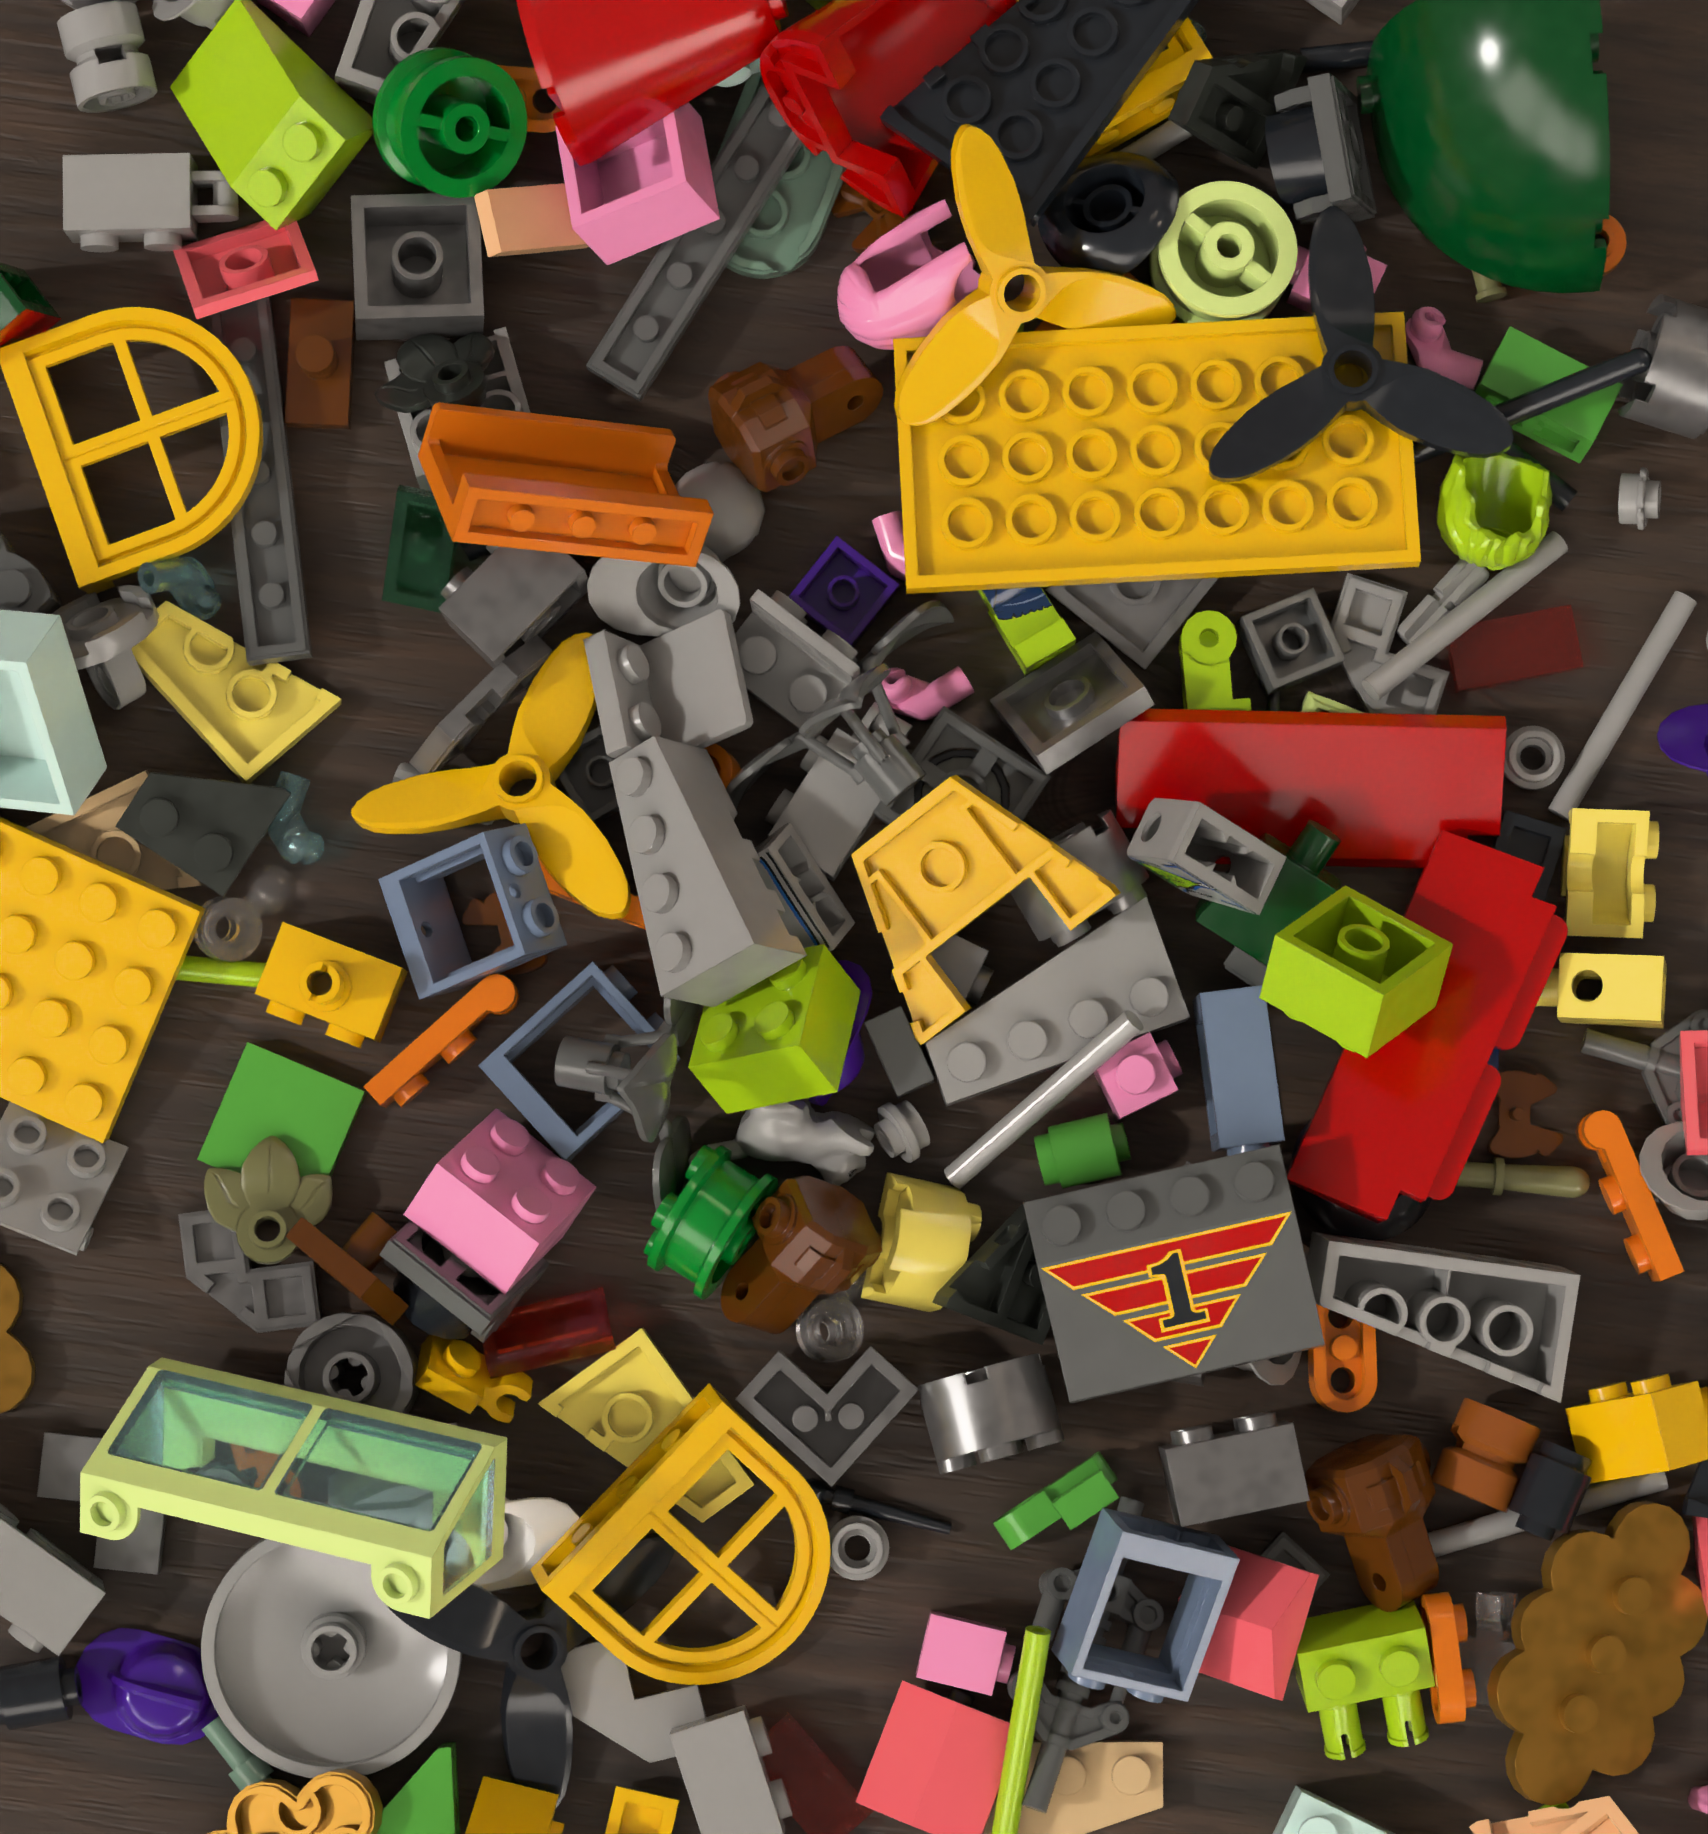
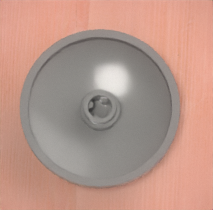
M264 1538L249 1548L222 1579L208 1607L201 1640V1662L204 1680L214 1708L225 1726L246 1749L261 1760L278 1769L306 1778H314L317 1775L338 1768L354 1770L364 1776L387 1768L405 1758L432 1733L442 1719L456 1689L462 1662L461 1652L427 1638L404 1623L387 1608L374 1590L371 1580V1564Z

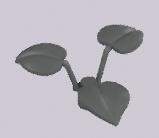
M929 601L905 615L857 664L860 667V676L844 687L838 698L827 701L815 710L802 724L798 732L768 748L747 763L726 788L735 809H737L740 801L751 786L777 760L802 749H810L849 774L857 785L866 781L886 806L895 802L923 779L926 772L905 748L910 744V741L901 732L881 683L891 672L889 666L886 663L882 664V662L891 652L917 634L938 625L954 623V618L947 607L940 601ZM871 690L890 736H887L881 728L870 733L852 710L862 708L864 696ZM839 715L845 719L861 740L851 751L858 760L856 764L813 737Z
M664 997L663 1005L665 1020L653 1032L624 1036L606 1033L603 1042L566 1035L561 1041L557 1052L554 1073L557 1086L595 1093L596 1101L610 1103L632 1114L637 1132L642 1141L652 1143L659 1135L660 1143L655 1151L652 1170L653 1197L656 1211L670 1192L677 1196L679 1195L689 1168L688 1159L691 1156L692 1149L689 1121L686 1116L677 1115L671 1124L666 1117L671 1099V1080L677 1065V1047H682L689 1039L697 1023L702 1006ZM654 1044L633 1069H630V1054L620 1051L621 1048Z

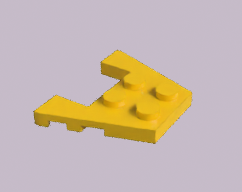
M957 775L946 779L851 854L878 933L882 932L894 966L892 973L899 993L903 992L913 1020L910 1024L914 1036L920 1045L928 1042L971 1009L970 1005L933 958L932 952L1026 879H1032L1070 931L1121 893L1112 882Z

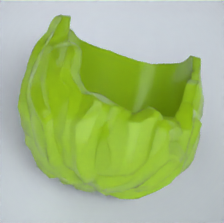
M1505 453L1489 458L1465 457L1455 454L1447 475L1440 486L1439 504L1436 512L1437 525L1442 539L1461 560H1465L1470 564L1474 563L1481 568L1487 567L1490 570L1504 569L1529 558L1535 553L1540 542L1545 537L1550 521L1548 515L1549 507L1552 504L1550 473L1539 463H1534L1531 460L1520 457H1512Z

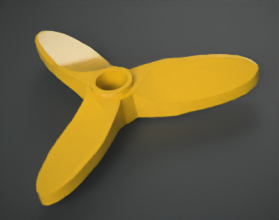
M963 124L954 135L951 149V172L960 219L981 269L978 288L942 316L914 353L895 391L894 408L896 416L906 425L919 426L931 423L948 413L972 393L999 363L1021 323L1029 322L1034 318H1039L1067 329L1170 324L1176 318L1177 313L1174 304L1167 296L1145 283L1120 274L1101 270L1049 267L1035 264L1025 216L1014 178L992 138L974 125ZM1023 274L1024 287L1022 292L1014 300L1005 302L1004 291L1007 283L1013 277Z
M588 632L578 633L562 641L542 665L517 711L508 754L500 757L495 764L416 775L377 788L358 800L351 809V815L355 822L364 829L383 834H424L500 819H508L520 824L526 823L532 842L537 850L539 861L564 891L597 916L608 919L624 918L629 912L631 896L630 886L620 862L596 824L582 808L557 789L555 783L581 746L597 705L583 639L593 634ZM522 779L536 780L530 792L522 796L509 795L511 787L516 782Z

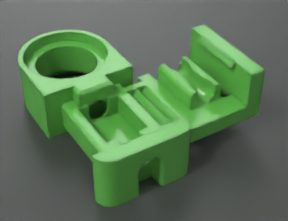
M1097 1451L1069 1472L1003 1514L993 1522V1525L1010 1550L1023 1544L1060 1518H1063L1069 1529L1072 1530L1101 1511L1102 1507H1107L1119 1498L1111 1486L1118 1478L1102 1454Z

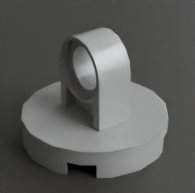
M117 586L121 598H114L101 603L96 592H93L60 607L52 613L61 617L77 670L86 668L95 689L101 698L114 710L123 708L143 696L147 691L143 674L131 648L144 640L157 626L159 613L150 593L142 586Z

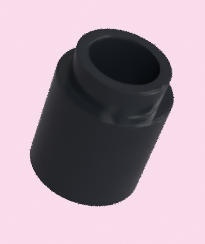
M1544 1440L1539 1453H1531L1508 1507L1509 1510L1520 1514L1515 1527L1550 1542L1556 1530L1568 1535L1592 1479L1586 1475L1592 1460Z
M62 1656L0 1666V1726L6 1725L9 1730H16L71 1720L73 1717V1706L82 1705L83 1703L82 1684L78 1668L76 1666L67 1668Z

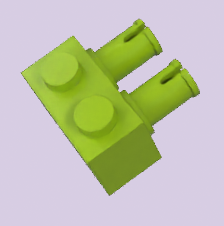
M1414 1600L1394 1612L1380 1610L1372 1604L1306 1619L1294 1660V1669L1308 1713L1319 1711L1325 1743V1755L1333 1760H1346L1341 1738L1343 1734L1345 1735L1346 1744H1349L1351 1757L1355 1758L1363 1754L1366 1750V1743L1362 1735L1357 1703L1382 1698L1388 1729L1387 1738L1391 1745L1409 1747L1405 1728L1406 1721L1409 1731H1412L1415 1745L1426 1741L1429 1737V1729L1425 1721L1420 1689L1435 1687V1680L1426 1629Z

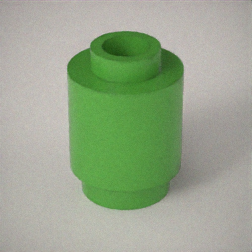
M1108 1113L1048 1126L1049 1133L1034 1136L1035 1148L1045 1186L1061 1183L1062 1189L1120 1176L1122 1175L1120 1162L1132 1160L1123 1122L1111 1125Z

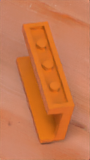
M438 402L432 407L418 453V458L452 542L696 567L714 515L707 499L682 497L679 495L668 472V463L676 438L672 430L666 428Z

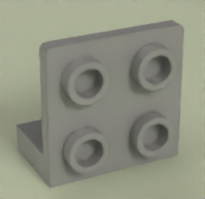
M757 589L750 598L752 613L735 633L746 689L799 730L815 710L827 701L838 698L842 689L860 676V667L856 664L858 660L855 658L858 652L829 629L826 630L822 637L806 626L808 621L804 618L807 613L782 592L776 590L770 598ZM821 730L818 734H816L813 737L816 739L823 730Z
M721 609L715 610L642 645L635 644L605 630L583 639L604 745L608 756L616 759L652 736L706 748L752 726L753 717L730 613Z

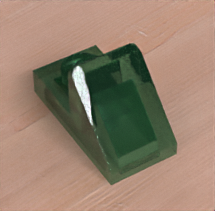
M399 484L396 493L382 601L441 613L439 607L446 601L441 592L452 579L456 548L459 542H452L432 491Z

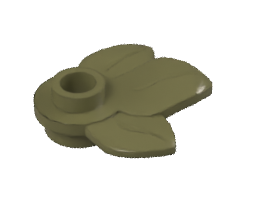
M271 1135L263 1139L251 1150L243 1163L241 1173L224 1168H209L204 1180V1195L207 1208L214 1221L236 1232L237 1241L243 1253L257 1263L269 1265L280 1263L295 1252L297 1246L285 1236L301 1217L314 1227L325 1219L332 1205L333 1187L331 1176L309 1174L300 1177L299 1168L292 1151L279 1138ZM272 1220L280 1225L279 1235L272 1241L260 1240L256 1236L258 1226L264 1221Z

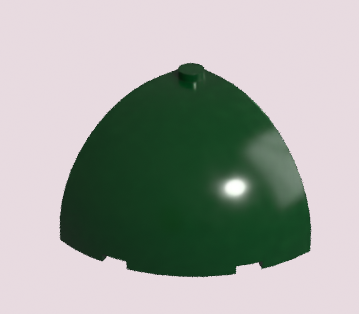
M1416 0L1392 17L1379 31L1370 50L1366 75L1357 76L1356 89L1360 114L1371 115L1378 160L1386 182L1396 201L1410 221L1437 248L1466 268L1489 279L1513 287L1538 292L1584 293L1600 291L1607 245L1605 238L1595 239V234L1602 232L1603 219H1609L1610 137L1607 75L1602 70L1593 71V63H1597L1599 60V33L1603 32L1600 0Z

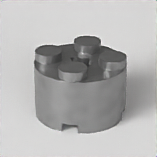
M1660 294L1653 300L1646 312L1658 316L1651 331L1647 332L1638 329L1631 349L1641 347L1650 352L1652 356L1650 367L1641 374L1621 381L1623 386L1619 392V397L1630 400V402L1618 408V412L1621 417L1690 439H1696L1700 434L1703 435L1708 428V309Z
M1109 809L1097 814L1103 826L1092 830L1091 826L1086 828L1084 822H1081L1054 837L1051 841L1116 885L1121 893L1097 911L1099 912L1107 907L1115 915L1147 896L1141 884L1149 878V874L1143 866L1127 856L1130 842ZM1031 878L1026 879L1010 892L1038 941L1051 937L1054 944L1056 943L1058 947H1061L1091 929L1086 919L1070 931Z
M367 1313L333 1314L311 1324L298 1336L287 1360L284 1386L408 1414L419 1395V1387L415 1386L418 1358L412 1344L404 1333L395 1325L389 1324L385 1319ZM346 1360L352 1366L364 1365L368 1375L361 1380L363 1391L360 1394L354 1388L341 1389L338 1384V1379L345 1374L342 1364Z
M1038 1353L985 1366V1368L967 1373L963 1372L918 1386L921 1397L920 1402L940 1475L977 1465L974 1452H978L980 1463L1023 1453L1022 1439H1025L1028 1451L1065 1441L1045 1366L1042 1365L1041 1357Z

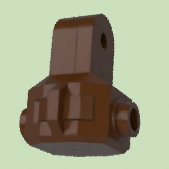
M836 346L788 370L758 362L740 372H728L721 376L714 385L710 386L708 399L714 432L727 456L740 469L749 484L759 490L769 492L780 485L789 486L797 483L808 471L816 468L818 443L860 423L870 416L882 399L883 387L853 348L849 346Z
M811 1176L786 1179L771 1197L766 1198L760 1204L756 1214L751 1218L759 1239L730 1270L723 1283L721 1291L723 1314L732 1322L770 1334H780L792 1325L819 1294H834L848 1290L861 1274L878 1260L880 1253L883 1251L881 1236L876 1232L863 1202L844 1188Z
M1372 1434L1349 1442L1317 1459L1304 1475L1310 1501H1306L1309 1513L1318 1523L1321 1532L1344 1536L1361 1589L1373 1605L1386 1612H1394L1421 1597L1422 1594L1433 1590L1439 1580L1438 1564L1423 1520V1516L1436 1494L1429 1471L1431 1460L1427 1449L1420 1442L1419 1438L1412 1435Z

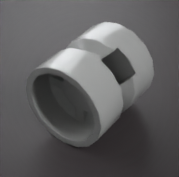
M129 1L97 3L76 9L60 17L57 26L65 57L67 60L77 64L69 75L76 104L80 111L87 113L115 111L140 104L156 95L158 90L148 54L138 51V48L145 41V36L135 3Z

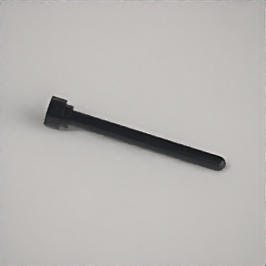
M1634 348L1494 405V407L1505 416L1510 426H1513L1647 371L1650 367L1652 356L1645 348ZM1413 441L1414 465L1447 453Z

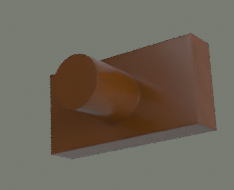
M291 298L285 424L287 427L351 430L356 328L354 300Z
M371 1212L342 1248L303 1217L299 1219L285 1236L317 1265L392 1326L409 1307L407 1303L371 1273L383 1259L379 1254L389 1239L397 1233L396 1230L374 1212Z

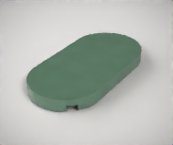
M761 72L752 74L747 79L718 154L764 83ZM803 144L726 267L746 277L769 279L786 275L802 266L814 254L820 244L832 214V208L844 183L840 177L846 168L832 163L826 151L822 150L819 155L815 156Z

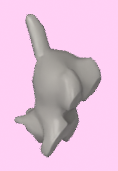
M805 1098L747 1110L741 1118L735 1139L708 1144L707 1146L712 1149H716L720 1145L725 1146L732 1151L731 1160L750 1156L763 1161H795L811 1164L821 1174L825 1182L840 1186L851 1180L856 1173L865 1169V1156H870L874 1150V1145L870 1141L874 1137L875 1131L865 1122L846 1113L838 1111L815 1112L811 1107L810 1101ZM699 1150L689 1157V1166Z

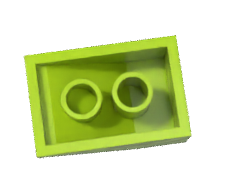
M234 0L170 86L230 187L275 230L310 215L373 134V118L251 0Z

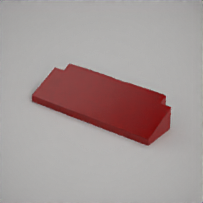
M1147 709L1118 728L1115 774L1116 820L1121 828H1138L1149 803L1154 798L1197 801L1254 837L1259 838L1264 833H1267L1289 847L1293 845L1309 820L1323 825L1341 840L1326 866L1424 868L1437 838L1443 830L1468 839V835L1500 836L1507 732L1506 717ZM1222 857L1215 863L1231 864L1229 857Z
M1445 830L1440 832L1403 914V917L1453 944L1437 1005L1368 1058L1357 1052H1352L1345 1048L1342 1049L1286 1173L1288 1183L1376 1224L1388 1219L1399 1193L1420 1203L1426 1201L1427 1197L1433 1200H1443L1453 1193L1501 1085L1499 1071L1492 1065L1487 1064L1495 1047L1500 1050H1510L1521 1041L1568 935L1565 921L1559 916L1554 915L1557 906L1532 897L1545 867Z

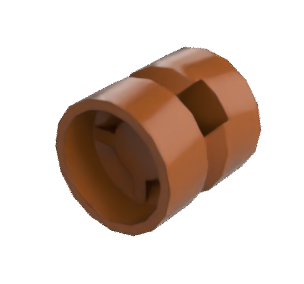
M1464 1397L1451 1427V1432L1456 1437L1457 1443L1455 1446L1442 1449L1431 1476L1432 1481L1463 1496L1507 1513L1520 1481L1514 1471V1467L1516 1464L1528 1462L1541 1429L1497 1409Z

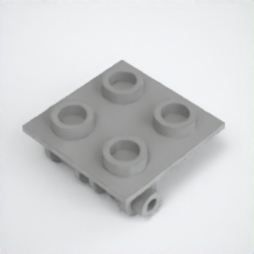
M9 1102L0 1120V1225L76 1256L79 1250L84 1252L94 1232V1228L91 1225L129 1147L110 1139L101 1143Z

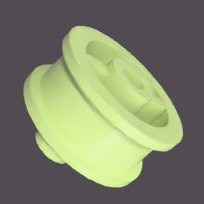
M1215 181L1202 184L1179 198L1178 208L1172 224L1156 247L1150 252L1149 274L1154 289L1165 294L1174 304L1177 313L1175 319L1181 323L1265 319L1279 302L1294 274L1298 255L1296 234L1285 211L1265 192L1248 184L1235 181Z

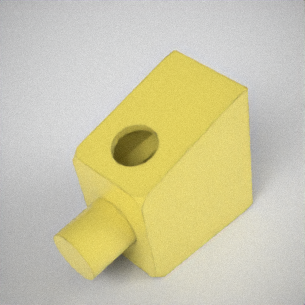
M1560 953L1559 969H1552L1536 1006L1557 1007V1018L1562 1023L1664 1029L1667 974L1664 956ZM1583 979H1599L1603 983L1602 992L1595 1000L1578 999L1576 988L1579 982Z

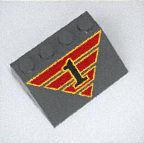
M1279 1144L1023 1203L1070 1404L1325 1346Z

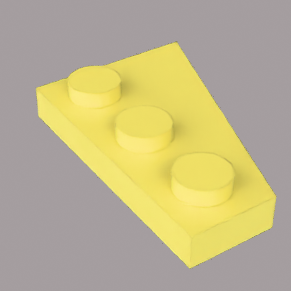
M167 600L157 608L159 613L157 626L144 640L131 648L144 676L244 784H250L336 710L342 702L341 698L323 688L320 690L291 674V670L279 663L249 666L245 647L234 642L231 636Z
M641 1328L544 1398L538 1405L582 1434L585 1439L603 1452H607L628 1468L694 1397L645 1329ZM727 1450L676 1504L703 1523L756 1483L738 1458Z

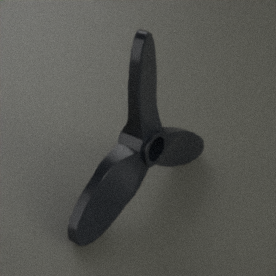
M1336 206L1327 207L1320 213L1314 224L1308 264L1309 295L1312 314L1324 355L1322 364L1261 400L1249 409L1222 436L1215 445L1209 460L1210 477L1221 482H1234L1256 476L1301 451L1319 437L1345 411L1361 409L1397 434L1436 450L1474 458L1494 457L1509 450L1514 440L1512 428L1505 416L1490 402L1464 385L1429 369L1384 360L1373 347L1375 323L1374 289L1371 269L1363 242L1355 224L1343 210ZM1343 364H1355L1364 369L1368 375V381L1359 387H1348L1338 381L1334 371Z
M658 1533L646 1534L593 1591L620 1615L623 1614L661 1577L673 1557L674 1548ZM443 1572V1595L460 1582L462 1578ZM474 1583L430 1619L399 1612L387 1606L404 1623L439 1644L466 1655L502 1661L506 1664L500 1714L503 1747L511 1780L514 1784L558 1794L557 1808L566 1794L573 1754L572 1709L561 1667L566 1660L567 1654L590 1637L591 1634L549 1597L533 1609L516 1611L497 1596ZM543 1633V1641L539 1650L528 1657H521V1647L524 1641L532 1634Z

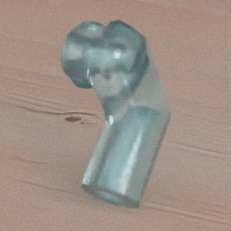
M181 556L143 563L139 568L138 581L142 590L146 593L154 594L169 591L183 610L190 611L191 615L200 620L209 619L219 611L222 604L221 595L214 590L215 585L203 565L195 558Z
M280 771L276 787H284L292 792V794L267 831L282 858L292 864L301 862L304 865H312L321 858L324 851V841L320 834L309 831L306 822L300 814L311 781L298 775Z

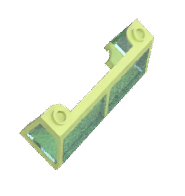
M161 1357L148 1366L80 1472V1532L109 1540L124 1539L137 1528L142 1508L371 1564V1580L374 1590L387 1606L399 1612L430 1619L503 1558L507 1437Z

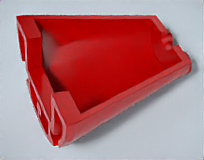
M516 0L539 83L542 89L547 88L548 96L561 110L553 113V119L565 145L579 166L594 162L761 57L762 51L771 42L773 37L782 31L779 19L789 17L786 0Z
M833 0L773 37L761 53V76L772 102L784 121L815 156L819 155L822 150L826 151L832 163L846 168L840 177L841 180L877 205L905 218L913 209L938 162L883 125L880 116L889 105L894 107L924 82L922 77L936 65L941 67L970 43V37L983 25L987 24V26H990L1010 9L1016 1Z

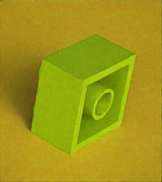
M1345 885L1275 935L1259 998L1282 1010L1289 1018L1303 1022L1332 1038L1341 1047L1368 1058L1436 1007L1453 944Z
M824 944L804 948L807 956L715 1007H703L688 1068L726 1114L838 1092L861 991Z

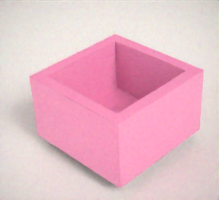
M689 102L594 162L579 166L574 160L557 126H555L572 229L606 265L620 261L720 219L702 117Z
M496 1108L437 1162L403 1215L505 1295L563 1238L596 1189V1186L583 1177L571 1163L559 1158L531 1136L523 1125L510 1119Z

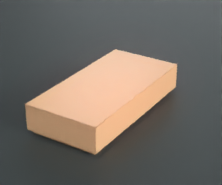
M565 183L487 189L474 196L488 258L585 249L589 247L572 229Z

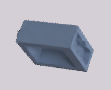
M526 823L484 831L378 879L419 1000L465 989L479 983L489 975L500 974L567 945L557 909L553 904L538 860V853ZM485 859L514 945L472 963L443 877ZM421 926L425 929L426 936L422 933Z
M592 961L478 1065L562 1159L568 1162L616 1120L624 1110L606 1103L582 1126L574 1131L516 1068L513 1062L594 988L636 1034L657 1030L664 1020L656 1012L645 1020L629 1002L638 992L613 964L606 971L602 972ZM649 1044L647 1046L651 1048L654 1044ZM677 1056V1063H678V1062L681 1060V1058H680L679 1056Z
M1262 985L1199 993L1192 1000L1212 1152L1227 1150V1156L1270 1147V1145L1285 1140L1267 1002L1259 998Z
M1102 1507L1051 1650L1068 1671V1677L1084 1687L1102 1690L1106 1684L1124 1687L1133 1696L1152 1703H1161L1164 1697L1188 1702L1240 1559L1219 1535ZM1123 1558L1189 1573L1158 1658L1092 1643Z

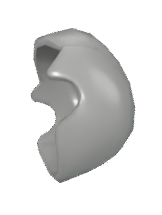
M717 461L705 463L686 472L675 484L679 495L682 497L708 500L714 515L704 545L717 554L721 562L748 547L754 537L759 534L765 514L761 492L747 482L740 469L728 462L720 464Z

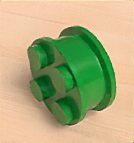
M433 47L409 55L397 64L385 78L374 105L373 133L383 160L398 176L443 196L467 198L498 185L516 165L526 140L527 111L519 87L501 67L460 50L447 47Z
M705 1144L698 1151L686 1172L685 1178L689 1179V1182L681 1194L677 1196L670 1192L655 1212L651 1225L656 1229L644 1249V1254L648 1256L647 1265L650 1268L660 1271L665 1266L669 1267L695 1284L693 1293L702 1300L707 1299L719 1287L747 1248L756 1232L751 1218L756 1214L760 1204L766 1198L773 1195L778 1185V1179L769 1173L758 1179L732 1163V1151L723 1145L712 1149Z

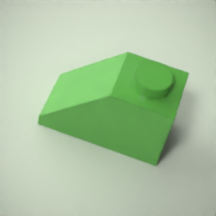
M456 1742L440 1745L382 1811V1824L377 1834H461Z

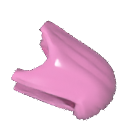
M945 199L911 215L897 227L868 246L854 262L844 268L837 288L839 317L845 328L858 341L876 349L894 350L893 339L927 337L942 316L978 288L980 274L973 270L976 261L969 253L965 242L947 251L933 245L928 235L929 229L952 216Z

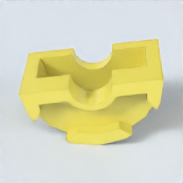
M1572 808L1568 813L1570 835H1565L1563 841L1561 864V896H1566L1564 921L1568 928L1567 936L1643 939L1644 922L1652 923L1655 917V885L1644 884L1645 859H1656L1658 856V821H1649L1650 811Z
M887 1172L878 1217L882 1221L881 1239L883 1251L880 1253L878 1260L866 1270L861 1298L926 1312L941 1310L942 1306L933 1303L934 1297L966 1263L970 1242L977 1237L981 1227V1208L978 1204L967 1202L965 1193L956 1187Z

